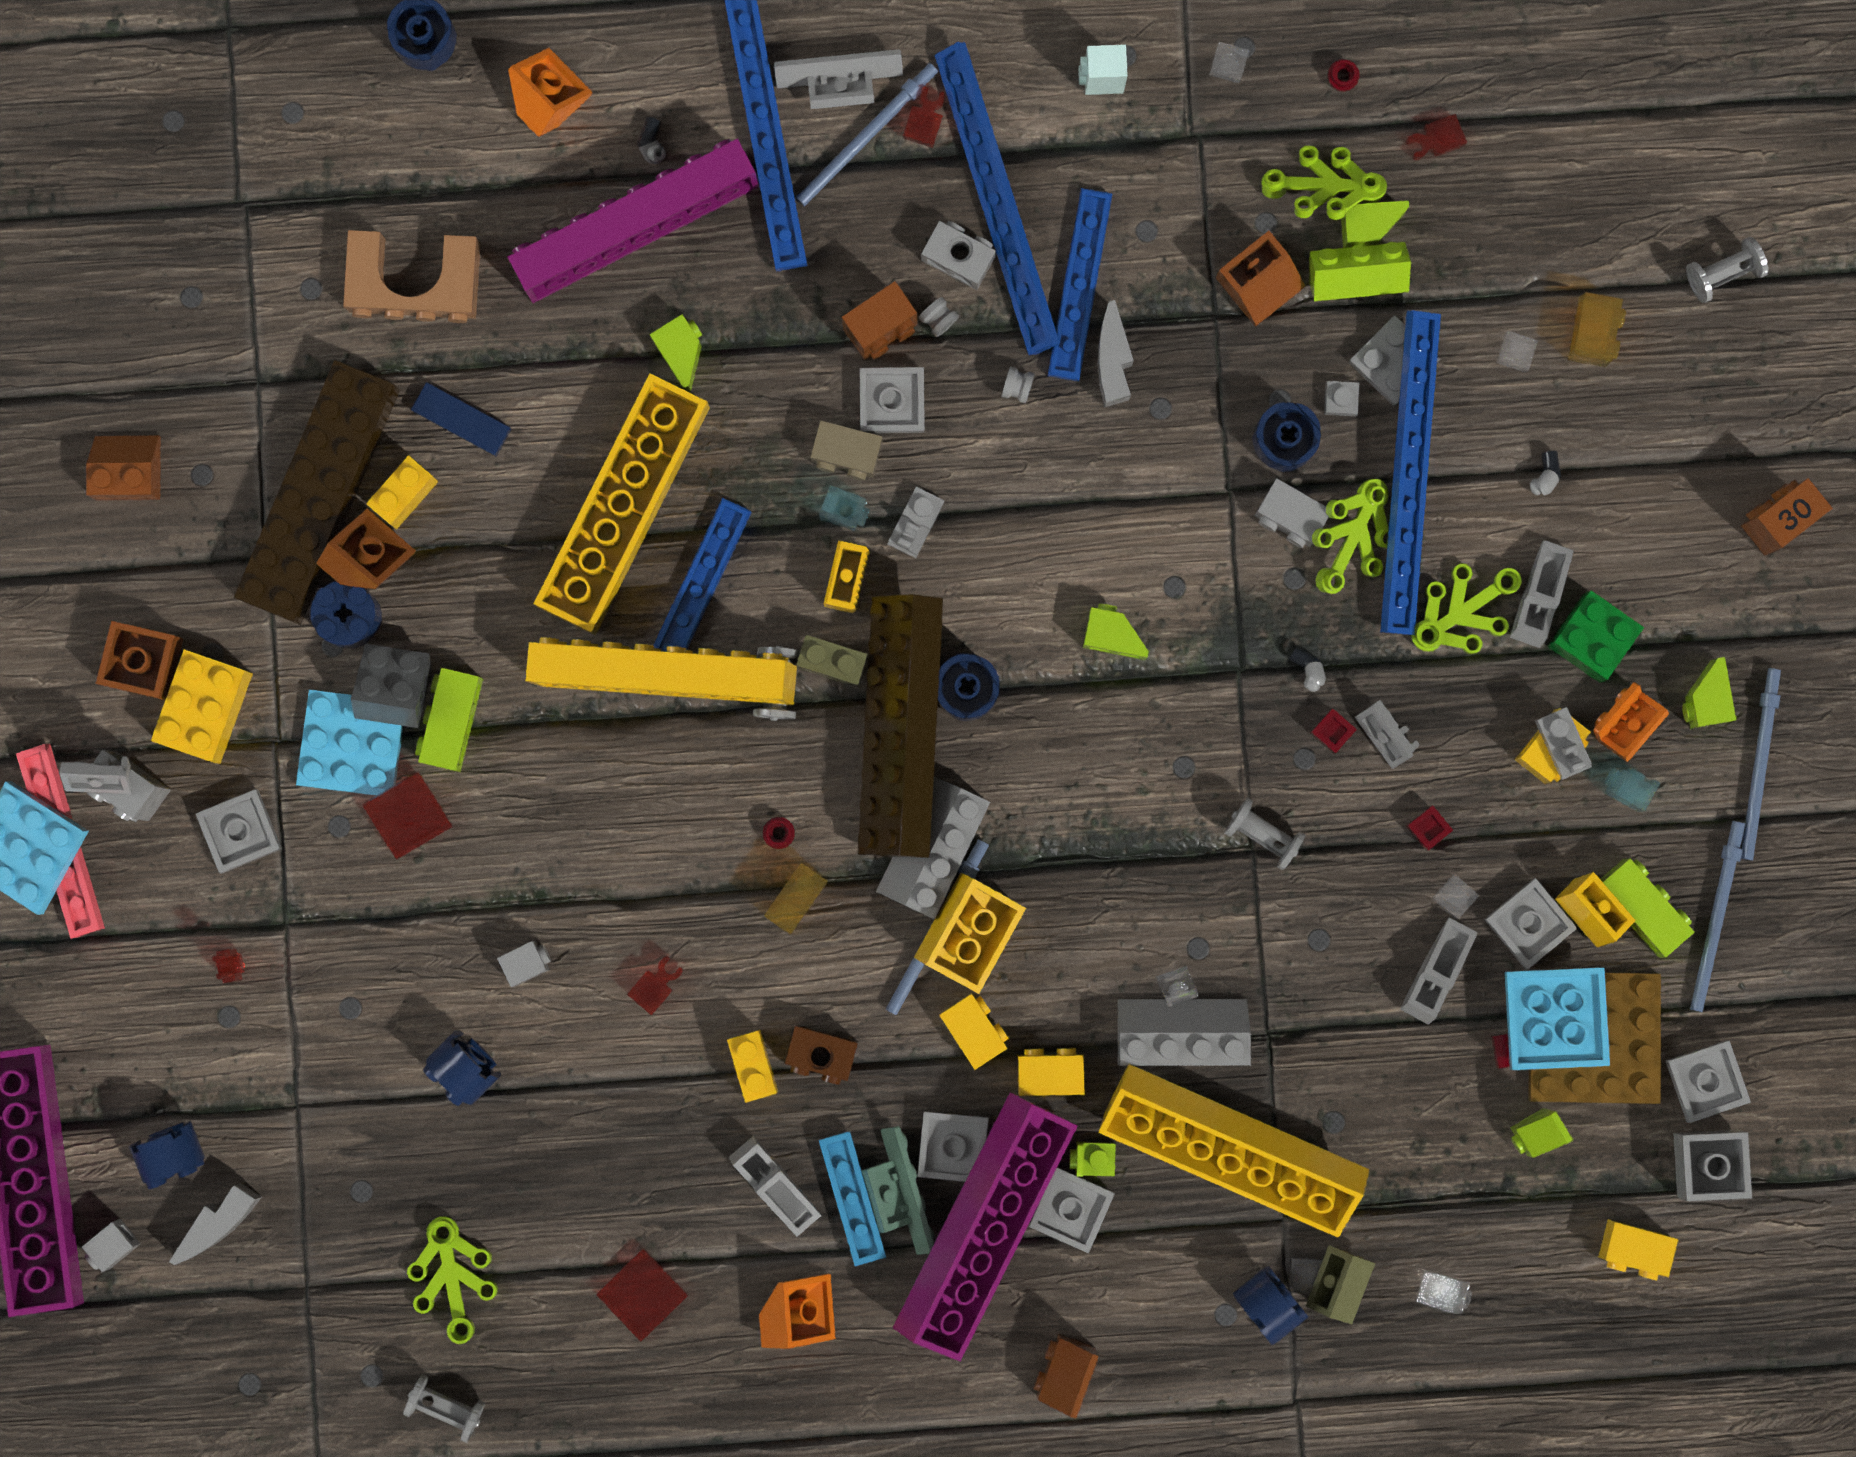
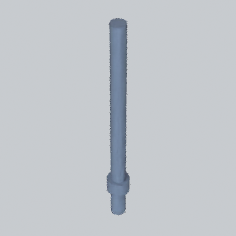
M929 63L913 80L909 78L900 87L902 91L795 197L798 202L805 207L910 100L914 101L923 92L922 88L938 73V70Z
M1768 668L1765 692L1761 693L1759 706L1762 707L1741 848L1743 849L1741 859L1753 861L1775 709H1779L1781 697L1778 695L1781 674L1779 669Z
M1732 821L1727 846L1723 845L1721 858L1724 860L1690 1010L1703 1012L1735 867L1736 863L1740 862L1743 849H1740L1745 823Z
M978 839L966 861H962L957 872L975 879L980 870L977 867L989 845ZM915 958L912 959L886 1007L887 1011L894 1015L898 1014L924 966L922 962Z

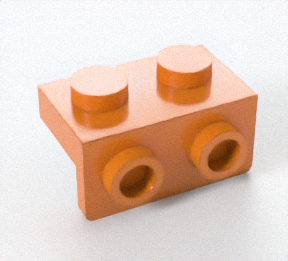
M1634 682L1629 688L1626 687L1620 691L1615 699V705L1608 713L1603 712L1597 718L1593 731L1598 742L1628 763L1669 715V712L1665 707L1643 693L1640 685Z

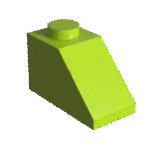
M1409 201L1357 204L1349 209L1345 216L1341 218L1343 248L1357 245H1378L1409 208Z
M682 314L651 333L650 336L682 388L690 392L702 347L698 338L702 336V333L693 319L687 322Z
M1099 603L1097 608L1091 607L1082 648L1141 660L1148 658V649L1125 615L1116 612V606Z
M1725 657L1710 660L1685 696L1686 703H1683L1682 711L1684 720L1690 723V729L1736 721Z
M1546 1108L1540 1109L1510 1127L1514 1133L1511 1141L1520 1154L1525 1152L1527 1156L1532 1158L1573 1141L1557 1112Z

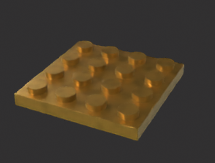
M1605 973L1610 1066L1529 1069L1528 1101L1661 1104V974Z

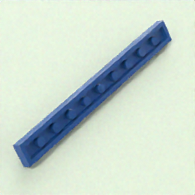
M725 0L775 269L778 272L807 266L758 3L757 0Z
M957 42L935 54V59L1028 355H1036L1060 344L966 43Z
M1414 310L1407 311L1380 630L1382 633L1415 635L1441 314Z

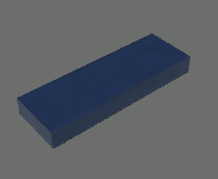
M427 382L411 409L412 412L497 457L512 430L505 424Z

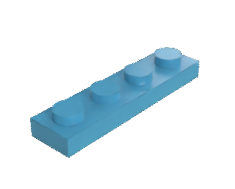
M847 1131L820 1139V1147L854 1265L859 1266L886 1258L851 1132Z

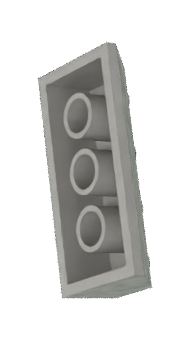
M934 777L929 858L892 857L876 892L927 917L935 919L990 802Z
M1117 999L1118 1064L1120 1066H1128L1129 1064L1133 1066L1251 1065V1032L1247 999Z

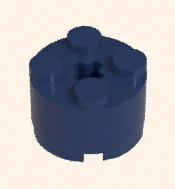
M404 0L391 11L387 21L388 37L395 52L405 64L415 69L433 71L451 57L456 46L457 33L447 12L435 0ZM427 31L424 36L420 35L417 37L416 35L418 32L425 33Z
M1285 402L1275 404L1262 415L1254 429L1252 440L1255 452L1260 460L1272 469L1281 472L1298 469L1311 459L1319 447L1321 438L1320 422L1314 412L1303 404ZM1290 431L1293 434L1291 441L1287 440L1284 442L1281 439L1283 433L1286 434Z
M336 581L319 589L311 605V621L318 635L341 648L352 649L365 645L381 626L382 611L380 604L373 594L365 588L340 585ZM345 608L353 612L352 616L347 617L346 622L340 618L341 613L345 612Z
M959 654L948 659L939 670L938 704L949 716L963 721L975 720L986 715L995 705L999 695L1000 683L997 671L988 660L973 654ZM965 679L967 683L972 681L975 683L972 695H969L967 692L960 693L962 680Z
M458 1030L453 1031L426 1059L427 1065L423 1068V1072L430 1080L435 1083L439 1082L447 1090L445 1095L453 1104L460 1106L464 1102L472 1105L501 1077L500 1071L494 1073L493 1068L497 1064L488 1052L472 1038L468 1042L461 1039L460 1037L464 1033Z
M188 1121L185 1125L179 1123L149 1135L148 1142L142 1144L138 1140L129 1146L142 1182L147 1184L148 1189L165 1184L167 1179L176 1173L179 1178L190 1175L198 1170L197 1167L205 1164L204 1159L206 1157L191 1121Z
M1269 1265L1232 1293L1272 1346L1309 1317Z

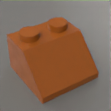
M95 436L86 463V495L95 500H160L161 436Z
M366 509L328 542L316 564L340 585L376 589L403 565L416 550L369 509Z
M1058 1334L1056 1341L1050 1340L1044 1356L1049 1362L1045 1372L1039 1371L1033 1390L1038 1391L1036 1395L1037 1400L1076 1419L1099 1357L1096 1348Z

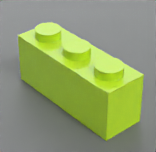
M1389 242L1369 246L1357 245L1348 248H1327L1310 251L1309 285L1314 302L1409 292L1411 260L1405 242Z
M441 668L440 674L434 675L431 685V693H435L432 706L427 705L423 718V724L427 725L425 736L419 737L415 755L419 756V763L461 773L483 683L481 677Z
M1630 858L1623 859L1600 880L1636 920L1631 925L1636 933L1657 957L1666 958L1695 933L1689 926L1692 921L1681 909L1675 910L1668 902L1670 899L1669 894L1659 884L1654 886L1646 877L1649 872L1642 863L1636 859L1634 861Z

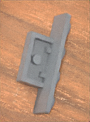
M899 49L787 60L774 63L777 88L808 85L811 109L874 103L872 79L903 76L902 56Z

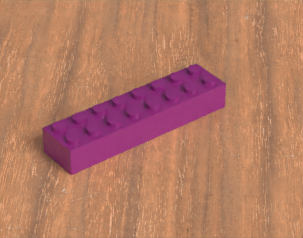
M738 138L733 141L726 139L717 143L713 147L714 151L704 156L696 154L688 158L684 162L685 166L675 171L672 168L664 170L655 177V181L646 186L644 183L633 186L627 191L628 195L617 201L615 198L604 201L598 206L599 210L589 215L582 213L570 220V225L560 230L556 227L544 232L541 235L542 239L531 245L529 242L515 247L512 250L513 254L508 256V259L532 303L561 290L759 188L756 172Z
M51 1044L0 1052V1256L8 1317L74 1308L84 1303Z
M1009 1093L892 1327L894 1330L917 1345L961 1361L1077 1125L1018 1095Z

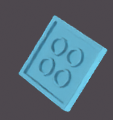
M309 690L296 785L394 798L404 726L354 718L351 703L352 695Z
M5 781L0 790V891L35 914L40 915L44 914L89 830L12 781Z
M1604 968L1504 972L1510 1070L1610 1066Z

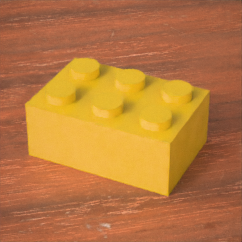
M184 649L151 741L213 763L221 764L253 673Z
M960 872L914 958L979 994L1026 908Z

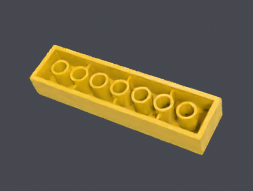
M649 373L533 603L534 605L596 636L710 409L706 400Z
M540 637L539 643L529 642L525 681L541 687L794 705L797 666L788 662V658L782 657L783 655L763 653V659L745 651H731L730 656H725V653H719L718 650L703 648L699 649L698 654H693V651L675 646H667L666 652H661L662 649L646 644H635V648L632 650L630 647L622 646V643L603 642V647H598V644H592L591 641L571 640V645H567V642L546 637Z
M1130 1064L1127 1066L1106 1108L1098 1132L1337 1238L1364 1196L1369 1174L1368 1168Z

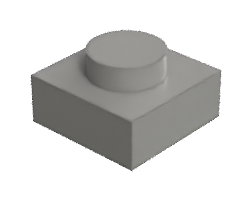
M1327 381L1324 415L1357 416L1359 383Z

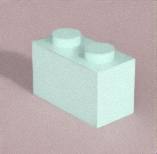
M1126 45L1087 46L1085 57H1080L1078 69L1079 85H1085V95L1119 94L1124 92L1127 80Z

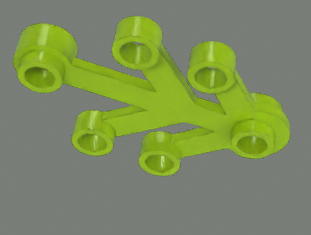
M1310 145L1300 149L1299 162L1302 166L1310 168L1320 178L1285 176L1278 169L1269 170L1262 177V193L1271 199L1281 198L1287 192V189L1318 191L1310 197L1300 196L1295 200L1294 212L1300 218L1310 217L1315 209L1327 202V216L1333 220H1339L1345 216L1349 209L1361 201L1365 203L1378 202L1387 190L1385 178L1377 173H1365L1350 159V151L1345 147H1337L1332 151L1331 164L1337 169H1343L1352 179H1341L1318 158V149ZM1306 155H1311V156H1313V157H1311V158H1306V157H1304V156H1306ZM1340 192H1351L1343 199L1338 197L1332 198ZM1300 206H1308V208L1302 209ZM1339 207L1341 209L1333 210L1332 208Z
M1369 479L1360 485L1357 494L1342 500L1333 499L1327 503L1326 513L1332 519H1343L1349 510L1360 508L1354 519L1327 529L1318 528L1312 535L1313 544L1320 548H1329L1334 543V540L1345 537L1332 567L1321 569L1316 576V586L1321 592L1336 594L1341 591L1345 585L1343 573L1357 544L1362 560V573L1371 577L1381 574L1383 564L1380 559L1374 556L1367 523L1372 515L1376 529L1374 541L1377 546L1387 548L1388 540L1384 543L1383 536L1385 533L1388 535L1389 528L1383 507L1388 501L1389 492L1383 481ZM1376 490V498L1374 500L1373 492ZM1338 504L1340 507V511L1336 515L1334 512V508ZM1325 533L1326 540L1324 543H1321V535ZM1371 562L1374 563V569L1372 572H1370L1369 565ZM1335 576V583L1332 586L1331 580Z
M1463 563L1455 566L1451 572L1454 584L1449 611L1446 616L1438 621L1440 600L1445 596L1446 588L1438 581L1430 583L1425 589V595L1428 600L1424 620L1415 625V635H1411L1414 645L1426 652L1434 651L1440 645L1461 648L1467 654H1475L1482 648V640L1479 636L1471 634L1463 637L1445 631L1454 625L1486 630L1496 637L1504 635L1509 629L1508 621L1504 617L1489 618L1473 615L1472 613L1498 595H1510L1520 588L1522 579L1519 572L1515 569L1505 568L1499 571L1494 577L1493 584L1464 603L1467 582L1472 577V569L1469 565ZM1458 568H1463L1467 571L1466 579L1457 577L1456 572ZM1506 576L1511 579L1512 584L1510 588L1502 586V577ZM1432 586L1440 588L1441 594L1439 597L1431 595L1430 589ZM1495 621L1502 622L1504 626L1502 632H1496L1493 629ZM1424 630H1429L1433 634L1430 642L1423 640L1422 632ZM1468 639L1476 640L1477 648L1475 650H1470L1467 647Z
M441 1216L432 1220L428 1225L426 1236L429 1243L417 1261L409 1265L407 1275L415 1282L423 1280L428 1274L427 1266L438 1251L440 1252L442 1264L423 1293L414 1299L413 1307L420 1314L428 1313L434 1307L435 1297L446 1283L452 1321L447 1326V1335L452 1342L463 1344L472 1338L475 1326L472 1320L466 1317L459 1280L475 1290L479 1298L484 1301L492 1300L497 1295L498 1286L492 1280L484 1281L455 1261L453 1248L469 1257L473 1266L479 1269L485 1268L491 1263L492 1255L488 1249H478L459 1236L457 1223L449 1217ZM440 1227H446L449 1230L447 1238L439 1237L438 1229ZM482 1252L487 1256L485 1264H479L476 1261L477 1253ZM415 1265L422 1267L423 1274L421 1277L413 1275L412 1268ZM483 1285H491L493 1288L491 1296L483 1294ZM420 1298L428 1299L429 1307L427 1309L419 1307L418 1301ZM457 1324H465L468 1329L467 1333L464 1335L459 1334L456 1330Z

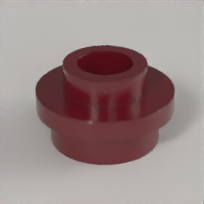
M1347 59L1335 61L1330 66L1327 74L1329 84L1335 90L1341 92L1353 89L1360 77L1357 65ZM1339 72H1346L1349 79L1341 81L1337 74Z
M772 818L763 828L764 841L774 849H784L794 840V826L786 818ZM782 827L785 830V836L782 839L774 838L773 831L775 828Z

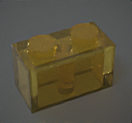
M1585 292L1578 299L1568 356L1569 361L1606 367L1613 359H1617L1620 350V340H1616L1618 328L1623 327L1626 310L1622 309L1623 299Z
M800 863L764 917L792 935L826 887L828 881L803 863Z

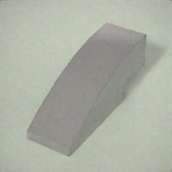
M1115 300L1108 303L1098 344V376L1104 408L1129 401L1131 396L1123 369L1132 367L1134 360Z
M1546 540L1542 541L1515 617L1510 638L1538 648L1546 641L1554 612L1560 603L1574 550Z
M1450 917L1446 920L1420 967L1400 1010L1428 1025L1437 1018L1448 991L1454 986L1477 936L1476 931Z
M754 1136L729 1156L732 1165L796 1237L821 1216L811 1201Z
M242 1183L233 1185L220 1207L212 1203L204 1206L169 1262L177 1265L201 1254L220 1242L251 1213L262 1196Z

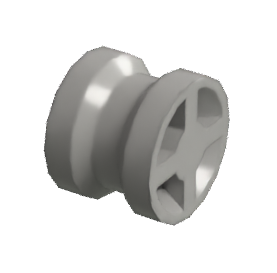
M943 297L935 300L919 316L922 323H927L932 328V334L935 337L943 334L959 318L955 311L948 309Z
M1010 366L1001 397L1007 399L1015 397L1018 398L1020 403L1026 404L1035 373L1027 372L1024 374L1019 372L1017 368Z

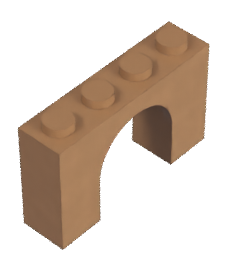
M348 230L343 307L356 318H371L372 314H384V318L390 320H403L404 315L416 316V320L433 322L436 317H448V321L453 323H467V318L476 319L481 243L474 236L444 235L443 262L439 280L428 292L419 296L406 297L392 292L385 283V238L381 232Z

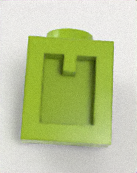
M1076 1142V1149H1070V1169H1075L1077 1177L1115 1176L1116 1144Z

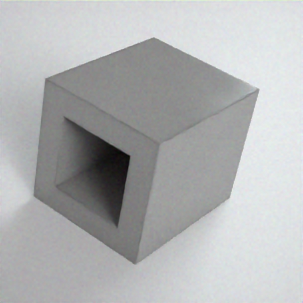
M531 941L497 958L511 987H516L550 970L547 963L551 962L549 953L544 944L538 946L536 941Z
M119 1219L111 1222L83 1245L82 1248L86 1252L84 1257L89 1265L95 1270L100 1269L101 1272H104L115 1266L141 1243L124 1222Z

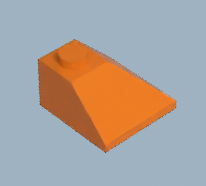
M550 48L512 65L508 70L516 113L538 137L558 128L593 93Z
M831 1274L805 1277L777 1284L759 1314L761 1348L791 1349L836 1339Z

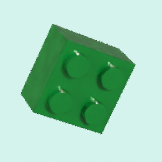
M1590 590L1581 596L1547 647L1598 683L1609 679L1644 627Z

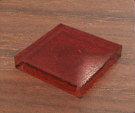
M419 771L364 802L362 805L396 860L452 828V823Z
M643 1248L596 1296L641 1342L688 1294Z

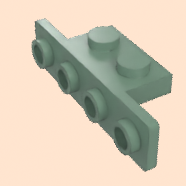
M899 1126L881 1129L889 1161L861 1170L879 1233H885L908 1225L916 1254H929L935 1243V1235L927 1222L925 1215L926 1204L924 1198L919 1194L916 1184L917 1173L913 1164L910 1163L906 1150L908 1147L906 1136Z

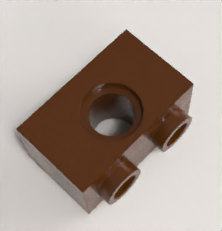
M796 1025L785 1064L791 1065L790 1071L793 1073L809 1076L810 1071L823 1074L821 1080L840 1085L841 1079L845 1081L849 1079L858 1042ZM824 1047L829 1051L830 1060L827 1064L818 1065L813 1061L812 1051L815 1048Z

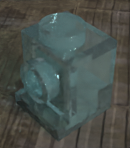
M830 485L820 510L819 518L856 532L858 525L865 526L870 509L865 507L867 503L865 498ZM844 506H849L852 509V514L848 517L840 514V510Z
M1614 767L1605 780L1604 784L1608 787L1604 794L1637 812L1646 811L1660 782L1656 780L1645 782V776L1634 769L1628 768L1625 771Z

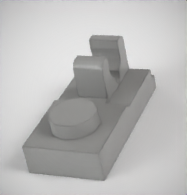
M916 486L887 545L916 559L945 501Z
M1380 700L1355 717L1392 769L1414 756L1412 752L1419 747L1418 741L1409 743L1404 736L1409 730L1408 727L1403 726L1399 729V725Z
M1567 707L1535 720L1561 780L1592 767L1591 760Z
M104 756L101 765L84 761H76L74 763L61 762L59 774L65 791L132 794V786L129 780L131 765L128 757L123 756L119 766H112L110 756Z

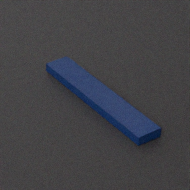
M1081 188L1056 326V333L1060 344L1052 348L1048 370L1049 377L1079 382L1112 200L1111 193Z
M724 498L721 499L654 642V648L662 649L661 652H666L667 646L684 647L688 650L752 512Z

